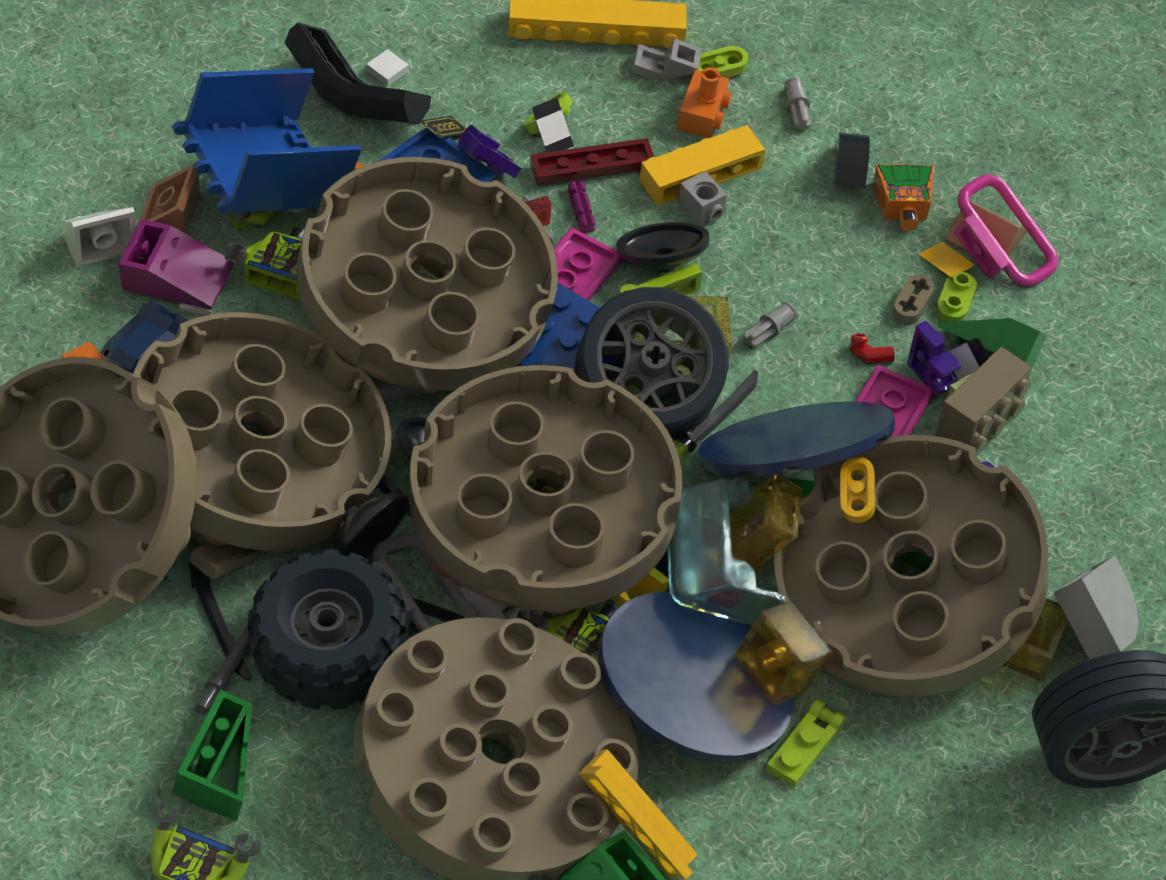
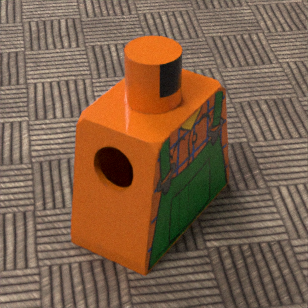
M876 164L873 188L884 219L899 220L900 228L904 231L916 229L918 227V220H927L931 204L934 165Z

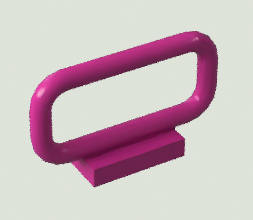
M985 174L969 182L960 190L957 198L958 207L966 219L953 232L985 276L991 280L1004 270L1014 283L1023 287H1031L1039 284L1056 271L1058 255L1054 247L1005 181L998 176ZM987 186L997 190L1046 258L1045 265L1029 275L1021 273L971 206L970 197Z

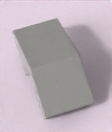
M675 38L667 53L638 44L634 52L631 72L659 81L694 74L695 70L699 68L702 48Z

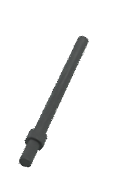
M291 558L287 565L296 562L295 558ZM248 625L218 672L212 673L206 682V690L195 706L198 713L206 715L220 689L226 691L229 687L230 677L250 647Z

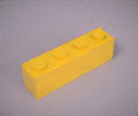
M745 125L711 138H705L692 145L677 148L661 156L649 158L641 164L639 181L654 203L659 206L678 199L680 184L704 171L717 184L762 169L765 148L749 126Z

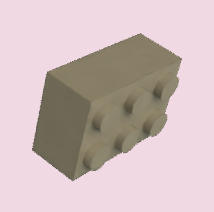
M1001 346L944 401L935 436L960 441L976 448V454L978 455L986 446L988 438L992 434L995 436L999 435L1004 429L1007 419L1010 416L1017 417L1025 406L1023 398L1031 386L1029 377L1032 367Z

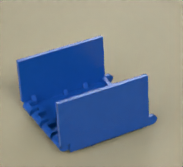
M312 68L200 73L186 120L175 122L172 129L175 134L185 135L187 138L182 145L186 153H195L199 159L195 163L194 168L197 173H206L211 182L206 185V189L209 194H218L221 201L217 203V209L220 213L319 208L322 195L335 182L354 171L362 150L360 145L311 147L295 121L300 116L315 73Z

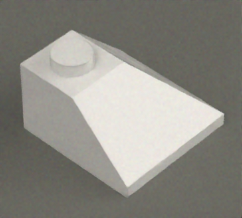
M133 207L78 216L64 221L65 241L76 267L122 256L136 230Z

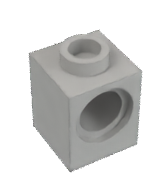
M706 171L680 184L678 202L699 225L708 221L714 222L724 214L727 194Z

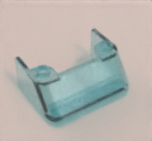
M730 475L682 487L677 523L672 540L668 546L669 591L672 598L678 604L754 627H760L786 602V595L756 587L755 573L750 565L742 560L731 557L729 515L753 521L780 495V489Z

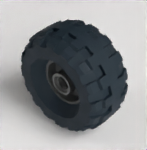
M324 550V554L311 556L310 552L298 555L295 558L296 562L290 565L283 563L270 574L271 580L264 581L253 597L254 604L252 610H249L247 624L251 653L258 672L265 682H270L274 686L277 694L291 702L295 699L300 700L301 705L319 710L320 705H332V709L336 710L347 708V703L359 700L362 703L377 672L386 659L408 640L409 626L406 606L401 591L395 587L391 576L383 568L376 564L371 566L368 559L358 554L350 553L349 556L341 555V552L338 550Z

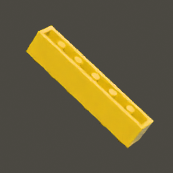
M510 0L508 37L522 40L531 38L547 39L548 41H576L578 43L595 42L608 45L627 44L638 46V44L669 49L674 38L685 42L686 3L638 0Z

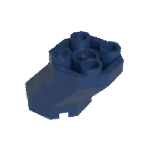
M150 299L147 305L142 304L135 317L106 342L101 354L134 372L138 361L155 340L161 342L174 340L179 324L189 320Z

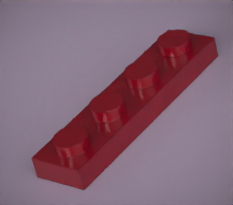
M648 138L532 154L530 155V166L536 184L543 185L641 170L642 162L654 157Z

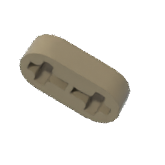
M921 274L913 275L905 283L895 300L892 311L894 319L900 324L912 325L920 319L934 291V282L929 277ZM919 287L924 288L918 295L914 294L915 289L917 290ZM908 304L913 305L912 310H909L908 313L902 311L907 308Z

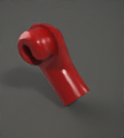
M857 333L851 336L850 351L868 364L894 362L895 352L893 346L873 348L867 344L868 338L865 334Z

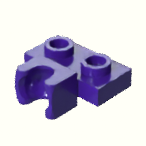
M472 124L466 128L458 141V144L466 151L465 153L479 163L485 162L488 168L500 176L505 172L516 178L522 169L509 156L497 150L500 144L493 137L484 134Z
M924 321L915 327L907 365L925 385L928 384L936 394H940L949 390L951 384L957 382L952 372L958 371L962 367L949 351L943 353L945 341L941 333L934 330L927 321Z

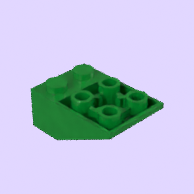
M1012 318L939 322L937 326L945 330L943 337L961 345L966 343V341L979 338L989 358L1002 346L1031 367H1033L1047 337L1041 331Z
M624 830L595 847L559 880L666 879L627 831Z

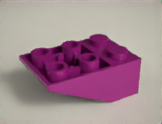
M141 219L118 266L122 290L212 310L231 272L234 261L224 259L225 256L171 225Z

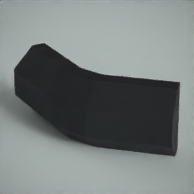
M299 22L289 29L285 45L301 69L312 68L315 73L311 84L319 96L344 113L359 117L419 125V121L423 120L430 109L431 96L401 89L370 86L358 79L325 29Z

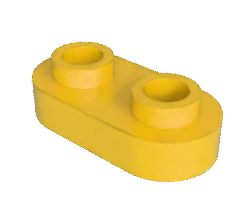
M853 457L846 460L840 470L841 510L843 516L853 523L865 522L875 512L874 467L869 460L863 457ZM857 475H861L864 477L862 480L859 481L853 480V477ZM856 505L864 506L862 510H853Z

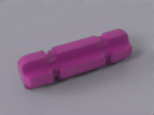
M581 180L571 181L568 184V193L572 199L571 204L576 220L579 221L577 222L579 231L582 233L593 232L596 222L594 215L591 214L593 211L588 194L585 192V184Z

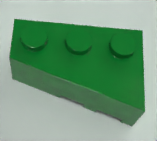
M220 689L177 772L172 790L173 794L237 821L244 796V778L253 703Z

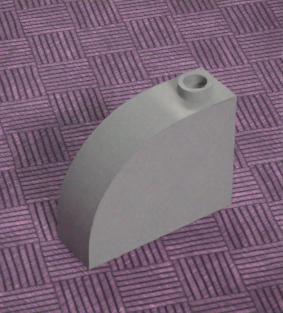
M1116 556L1088 568L1054 592L1089 660L1114 652H1122L1123 649L1135 640L1138 632L1136 603L1127 577Z

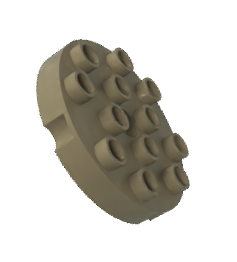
M400 157L374 162L352 171L335 182L322 195L317 216L307 220L297 263V283L304 310L316 331L336 349V353L353 366L363 369L367 374L398 386L412 388L423 394L456 390L473 379L491 372L515 367L523 361L533 350L542 335L554 303L558 280L557 262L549 236L535 213L519 196L497 180L482 182L475 179L469 174L466 165L427 157ZM422 265L431 275L444 278L437 280L426 279L417 275L411 267Z
M246 312L210 314L179 324L174 340L168 342L155 340L138 361L133 374L160 390L172 402L187 427L194 454L198 461L196 499L190 528L198 532L208 543L217 546L230 544L255 550L292 553L299 548L318 544L336 536L344 523L342 519L345 513L354 505L360 507L363 503L374 497L388 464L391 451V427L386 406L378 389L367 373L359 367L344 363L338 357L336 349L319 333L292 321L264 314ZM242 423L259 424L263 436L248 431Z
M68 357L51 360L31 367L11 378L0 387V619L33 632L47 635L80 634L111 624L139 605L156 588L173 565L178 553L187 546L191 535L190 523L196 499L198 461L181 415L172 402L149 382L115 364L100 359ZM76 486L73 500L66 509L59 512L58 499L60 493H66Z
M550 365L518 366L491 372L473 379L457 388L434 408L426 419L423 443L413 446L410 461L409 506L414 528L421 543L433 560L453 581L460 583L482 597L501 604L522 609L547 611L552 614H563L572 609L588 607L620 595L647 576L657 565L672 540L677 523L682 493V470L675 444L667 429L646 404L623 387L607 379L597 383L583 381L577 377L573 368ZM540 478L543 483L550 487L563 489L555 493H540L530 488L527 483L533 479Z
M929 435L891 436L888 440L877 441V446L874 449L856 456L866 458L874 467L875 512L869 520L862 523H853L843 516L840 504V470L846 460L818 469L813 474L815 486L812 492L802 499H792L784 513L775 543L774 567L781 605L788 625L804 650L819 665L841 680L864 690L892 696L918 697L945 693L970 685L998 669L1017 652L1033 631L1041 615L1049 584V558L1047 536L1041 514L1027 488L1005 465L989 467L982 464L976 457V448L960 441ZM857 475L853 477V480L859 481L862 480L864 477L861 475ZM856 505L853 510H862L864 506ZM907 552L923 553L928 560L932 561L925 572L916 576H903L896 573L894 569H891L895 559Z
M491 617L457 619L435 625L409 638L386 659L377 672L360 707L355 724L353 738L355 772L364 775L373 787V795L368 803V807L376 821L386 834L414 860L431 871L451 880H528V878L536 875L559 880L595 847L609 840L620 824L606 807L605 803L596 796L578 775L579 772L601 750L608 749L636 783L638 777V746L630 715L624 708L619 709L610 696L603 682L601 669L597 661L590 655L580 652L561 638L534 627L530 622L519 618L509 620ZM491 739L501 742L509 748L514 759L507 764H500L490 760L481 751V740Z

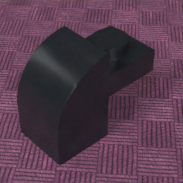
M839 132L834 148L836 161L833 181L835 185L866 187L870 149L869 135Z

